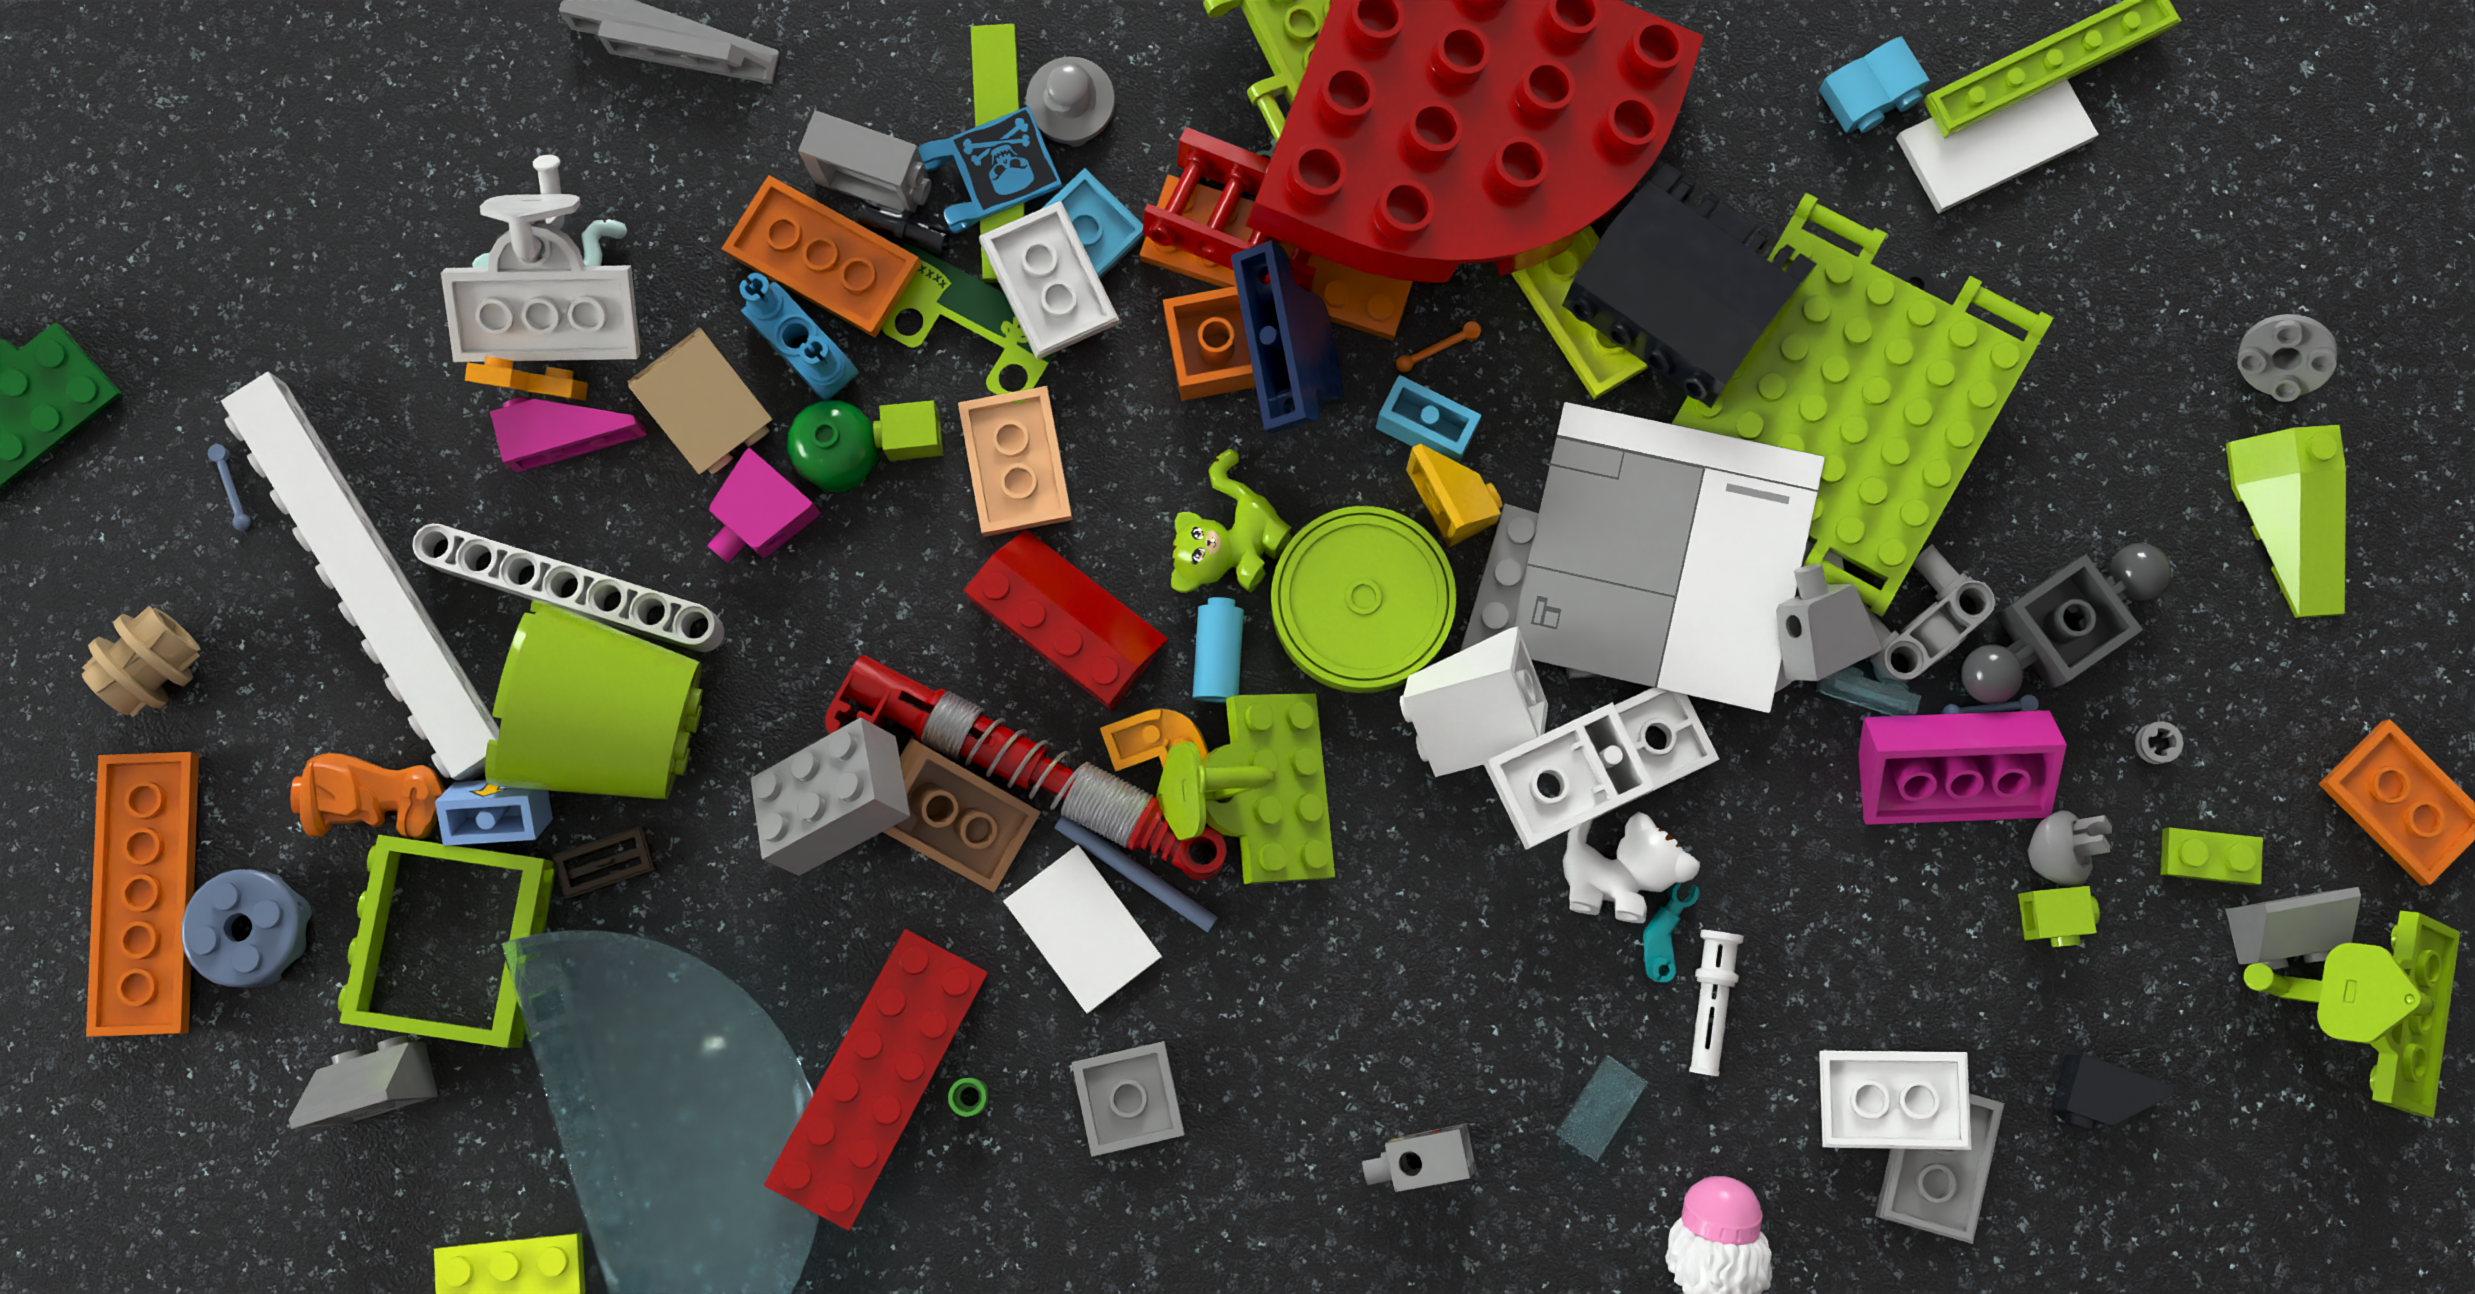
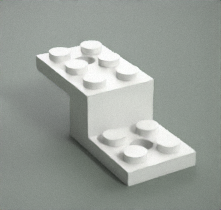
M1653 687L1616 705L1612 702L1495 756L1483 764L1527 850L1588 820L1600 817L1719 760V757L1687 694ZM1649 726H1656L1665 733L1667 742L1664 749L1656 750L1647 744L1645 732ZM1549 773L1558 779L1560 792L1556 798H1547L1539 792L1537 779L1540 774Z

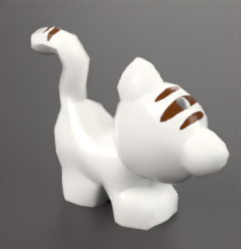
M1641 812L1631 816L1626 823L1625 837L1620 840L1617 849V859L1610 860L1605 858L1597 850L1586 844L1587 834L1593 821L1591 819L1570 829L1568 832L1567 850L1562 860L1565 878L1570 886V910L1598 915L1603 900L1612 901L1615 905V918L1631 923H1644L1646 920L1647 907L1644 897L1638 894L1639 890L1662 892L1674 883H1684L1692 880L1700 869L1699 861L1684 852L1680 844L1669 833L1657 828L1652 819Z

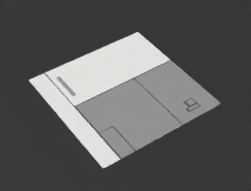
M1565 402L1513 627H1519L1531 660L1769 713L1782 660L1776 609L1779 604L1794 598L1796 594L1797 582L1794 571L1802 566L1825 458L1819 455Z

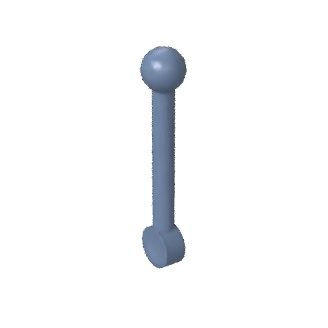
M220 444L212 445L208 450V457L217 463L234 513L232 525L238 531H246L251 526V519L243 513L226 463L229 458V451Z
M2025 695L2019 698L2018 701L1961 708L1957 705L1949 704L1944 707L1943 714L1992 713L2014 710L2035 711L2038 708V700L2033 695Z

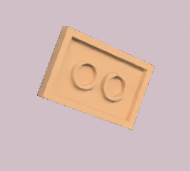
M1047 386L959 402V412L983 537L1073 520ZM1027 399L1026 401L1020 404L1012 403L1014 401Z

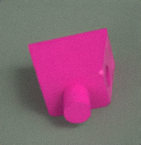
M748 448L710 504L709 511L725 526L707 546L726 563H729L745 544L762 558H765L815 520L821 512L812 501L753 450Z

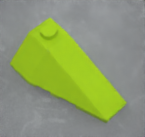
M2340 425L2296 427L2227 443L2226 451L2232 490L2238 502L2243 501L2254 523L2251 529L2256 539H2262L2273 562L2271 570L2294 617L2306 618L2345 614L2346 465Z

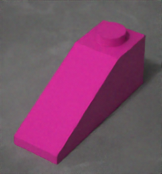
M514 398L506 401L503 404V408L490 411L502 461L516 473L647 436L645 427L634 415L539 399Z

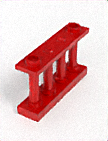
M1186 127L1179 140L1177 166L1184 168V171L1165 210L1147 203L1144 209L1143 235L1149 237L1158 245L1172 246L1234 270L1231 259L1232 254L1268 242L1270 238L1266 234L1253 230L1249 241L1246 242L1223 233L1241 194L1246 192L1254 196L1257 195L1270 159ZM1201 177H1207L1226 185L1206 226L1182 217ZM1295 247L1289 258L1293 278L1297 285L1312 292L1316 268L1307 265L1312 253ZM1269 272L1266 275L1267 284L1271 282Z

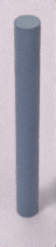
M1064 815L1057 822L1056 830L1207 933L1218 919L1216 915L1085 826H1082V824H1078V821L1074 822V819L1070 820V818H1066Z

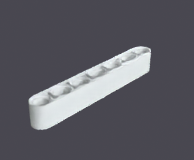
M432 523L423 526L417 531L413 539L412 546L418 559L449 575L530 600L545 601L581 616L698 652L714 650L720 645L724 637V627L721 620L709 609L697 603L441 524ZM448 539V549L442 556L434 558L433 552L436 544L441 540ZM491 552L492 557L489 566L484 570L477 571L476 562L478 558L484 553ZM534 565L535 572L533 578L528 583L520 585L518 578L521 570L526 566ZM576 578L578 581L576 592L570 597L562 598L561 589L564 583ZM613 592H620L621 602L619 606L612 611H605L604 601L606 597ZM664 605L665 613L662 620L657 624L648 625L647 614L649 610L654 606ZM707 618L708 629L706 633L700 638H691L689 632L692 623L697 619Z

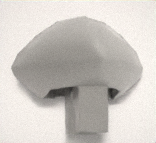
M2061 810L2047 816L2035 829L2027 850L2032 868L2040 876L2067 887L2083 886L2093 869L2091 855L2110 852V844L2103 834L2112 833L2111 824L2105 815L2079 819L2070 811Z

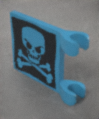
M1029 106L948 139L924 143L918 148L922 161L925 164V169L928 171L936 170L954 158L972 202L955 204L944 210V217L953 233L962 232L984 218L1062 187Z

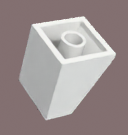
M1518 626L1507 629L1408 676L1404 695L1400 696L1402 714L1408 723L1413 722L1418 734L1416 736V744L1422 761H1429L1435 777L1484 765L1483 763L1537 738L1545 732L1548 702Z

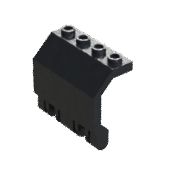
M1666 162L1654 177L1646 182L1608 227L1574 278L1562 306L1569 310L1578 320L1588 323L1607 336L1613 344L1624 348L1646 363L1652 371L1662 374L1681 387L1691 398L1699 400L1712 408L1754 344L1786 303L1802 287L1817 263L1799 253L1787 270H1782L1796 250L1788 244L1778 251L1772 262L1761 256L1758 252H1761L1768 243L1771 232L1762 227L1750 243L1745 245L1758 224L1726 202L1708 220L1707 218H1709L1720 201V198L1713 193L1702 201L1696 211L1684 204L1683 202L1694 191L1696 182L1689 177L1685 178L1671 195V192L1682 178L1683 173Z

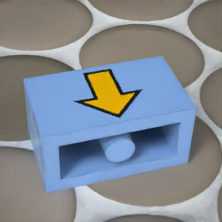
M486 780L454 782L435 801L443 846L536 840L553 820L548 790L498 787L489 785Z

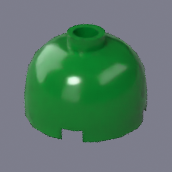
M822 400L807 406L795 417L788 431L787 452L793 469L807 484L823 492H845L860 486L866 480L865 477L871 472L873 465L875 467L879 460V448H876L872 422L860 409L840 400Z

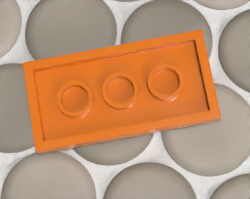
M768 175L721 248L732 259L775 281L777 284L876 338L922 264L918 256Z

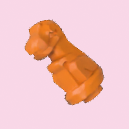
M325 753L311 757L307 761L303 775L294 778L290 799L292 811L294 814H300L303 830L309 837L324 836L332 829L334 824L350 825L365 821L372 827H380L385 823V812L397 811L396 829L399 834L407 839L413 837L414 840H422L432 833L436 825L438 815L435 801L446 789L436 771L426 765L413 766L397 771L382 768L345 754Z

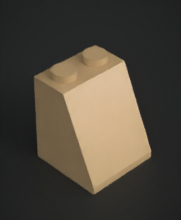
M700 327L628 380V387L699 475L706 469L711 474L719 471L733 459L729 453L743 441L749 447L769 432L766 424L772 418Z

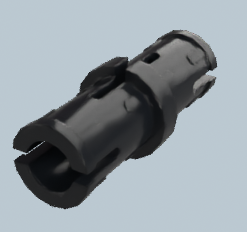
M866 199L859 211L857 224L868 230L893 238V242L898 245L904 246L907 243L926 249L939 256H943L944 250L946 251L951 238L950 228L917 218L915 213L905 209L901 212Z

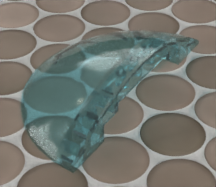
M558 931L534 934L502 942L505 960L542 1088L608 1293L791 1294L810 1253L820 1215L763 1185L813 1095L799 1060L783 1033L766 1011L743 988L719 970L691 954L646 938L606 931Z

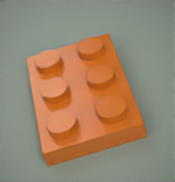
M2390 719L2381 721L2319 783L2420 886L2431 885L2475 840V802Z

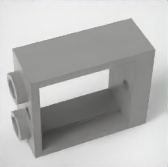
M816 110L814 111L798 152L815 184L864 201L869 199L882 206L901 212L907 209L915 213L918 204L923 206L926 203L931 190V180H929L917 145Z

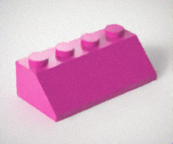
M2050 710L1864 717L1858 753L1863 819L1865 824L1869 825L2046 818L2052 814L2067 744Z

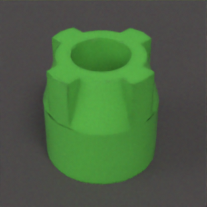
M963 1078L956 1081L951 1086L948 1094V1102L951 1109L956 1114L964 1117L974 1116L983 1112L988 1103V1087L983 1081L976 1078ZM968 1087L975 1088L979 1093V1100L973 1106L966 1105L962 1099V1094Z

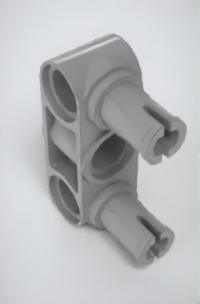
M1933 544L1920 553L1912 565L1937 591L1935 597L1938 602H1934L1900 631V634L1896 630L1891 633L1880 619L1870 611L1867 604L1863 602L1882 648L1881 651L1869 656V661L1873 664L1877 679L1884 685L1891 687L1902 686L1919 676L1928 667L1936 664L1967 638V634L1983 622L1994 610L1995 597L1990 587L1983 582L1973 580L1971 576L1967 577L1964 572L1959 575ZM1960 595L1968 596L1973 600L1976 606L1975 615L1967 614L1962 610L1959 603ZM1892 653H1899L1906 658L1908 662L1907 673H1900L1893 668L1890 660Z

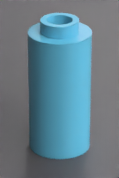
M1222 597L1208 598V605L1198 607L1192 699L1226 703V698L1239 695L1244 610L1235 607L1234 599Z

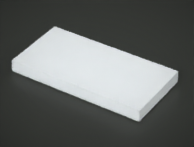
M2065 80L1945 139L1933 118H1929L1900 132L1896 139L1939 214L2093 141L2099 134L2068 80Z

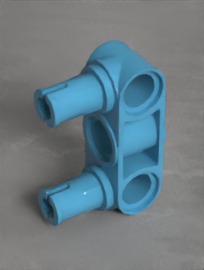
M752 273L747 277L752 283L749 285L743 280L739 286L740 293L747 300L746 306L740 310L741 313L822 400H830L859 374V371L848 357L775 281L769 285L768 280L762 274ZM809 336L805 344L802 343L799 348H791L792 342L797 337Z

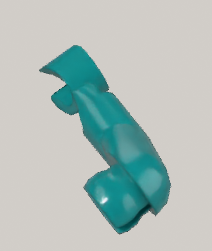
M1674 883L1668 887V903L1665 907L1661 906L1643 932L1645 970L1648 977L1654 981L1666 983L1671 981L1676 974L1671 934L1681 920L1678 916L1684 907L1693 905L1699 897V889L1695 885L1691 887L1689 896L1682 901H1679L1676 895L1682 883Z

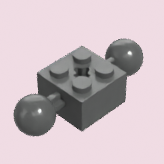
M2135 543L2122 548L2114 555L2109 565V577L2106 579L2087 554L2050 576L1995 614L1997 620L2014 642L2006 648L1999 645L1981 646L1967 656L1961 670L1962 683L1966 691L1974 699L1983 703L1998 704L2005 702L2018 692L2023 681V670L2030 665L2049 690L2075 678L2143 631L2123 604V601L2127 599L2134 602H2146L2155 599L2165 591L2171 579V566L2166 555L2160 549L2150 544ZM2067 617L2071 622V625H2069L2068 627L2064 623L2063 618Z

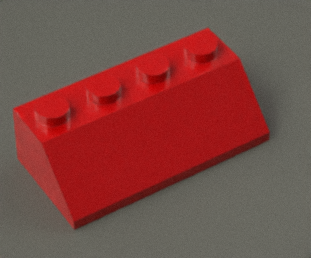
M1027 529L995 552L963 590L973 604L1110 711H1113L1168 642L1164 635Z

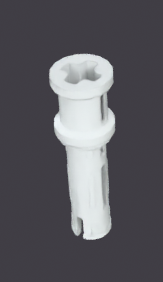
M1701 930L1700 937L1704 939L1701 968L1696 969L1695 972L1697 982H1701L1695 1023L1692 1062L1689 1072L1719 1076L1730 987H1735V983H1738L1739 976L1734 973L1737 947L1738 944L1743 943L1744 936ZM1722 945L1720 967H1716L1718 947ZM1713 984L1718 985L1716 999H1712ZM1714 1007L1710 1048L1707 1049L1705 1046L1710 1008Z

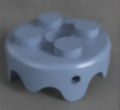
M236 869L221 873L198 889L186 907L181 928L184 952L191 965L202 976L216 984L239 988L264 987L275 984L282 979V972L305 952L306 926L312 916L311 906L303 896L293 891L282 880V877L276 874L253 869ZM246 915L251 920L252 930L245 940L239 942L232 934V925L236 918Z

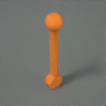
M1474 321L1467 322L1461 332L1411 356L1402 355L1398 357L1396 367L1400 372H1409L1413 364L1464 339L1468 341L1476 340L1481 333V327Z

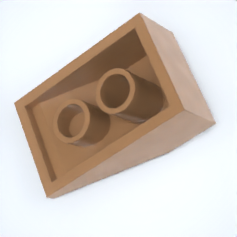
M911 738L900 756L910 817L883 832L994 893L1041 812Z

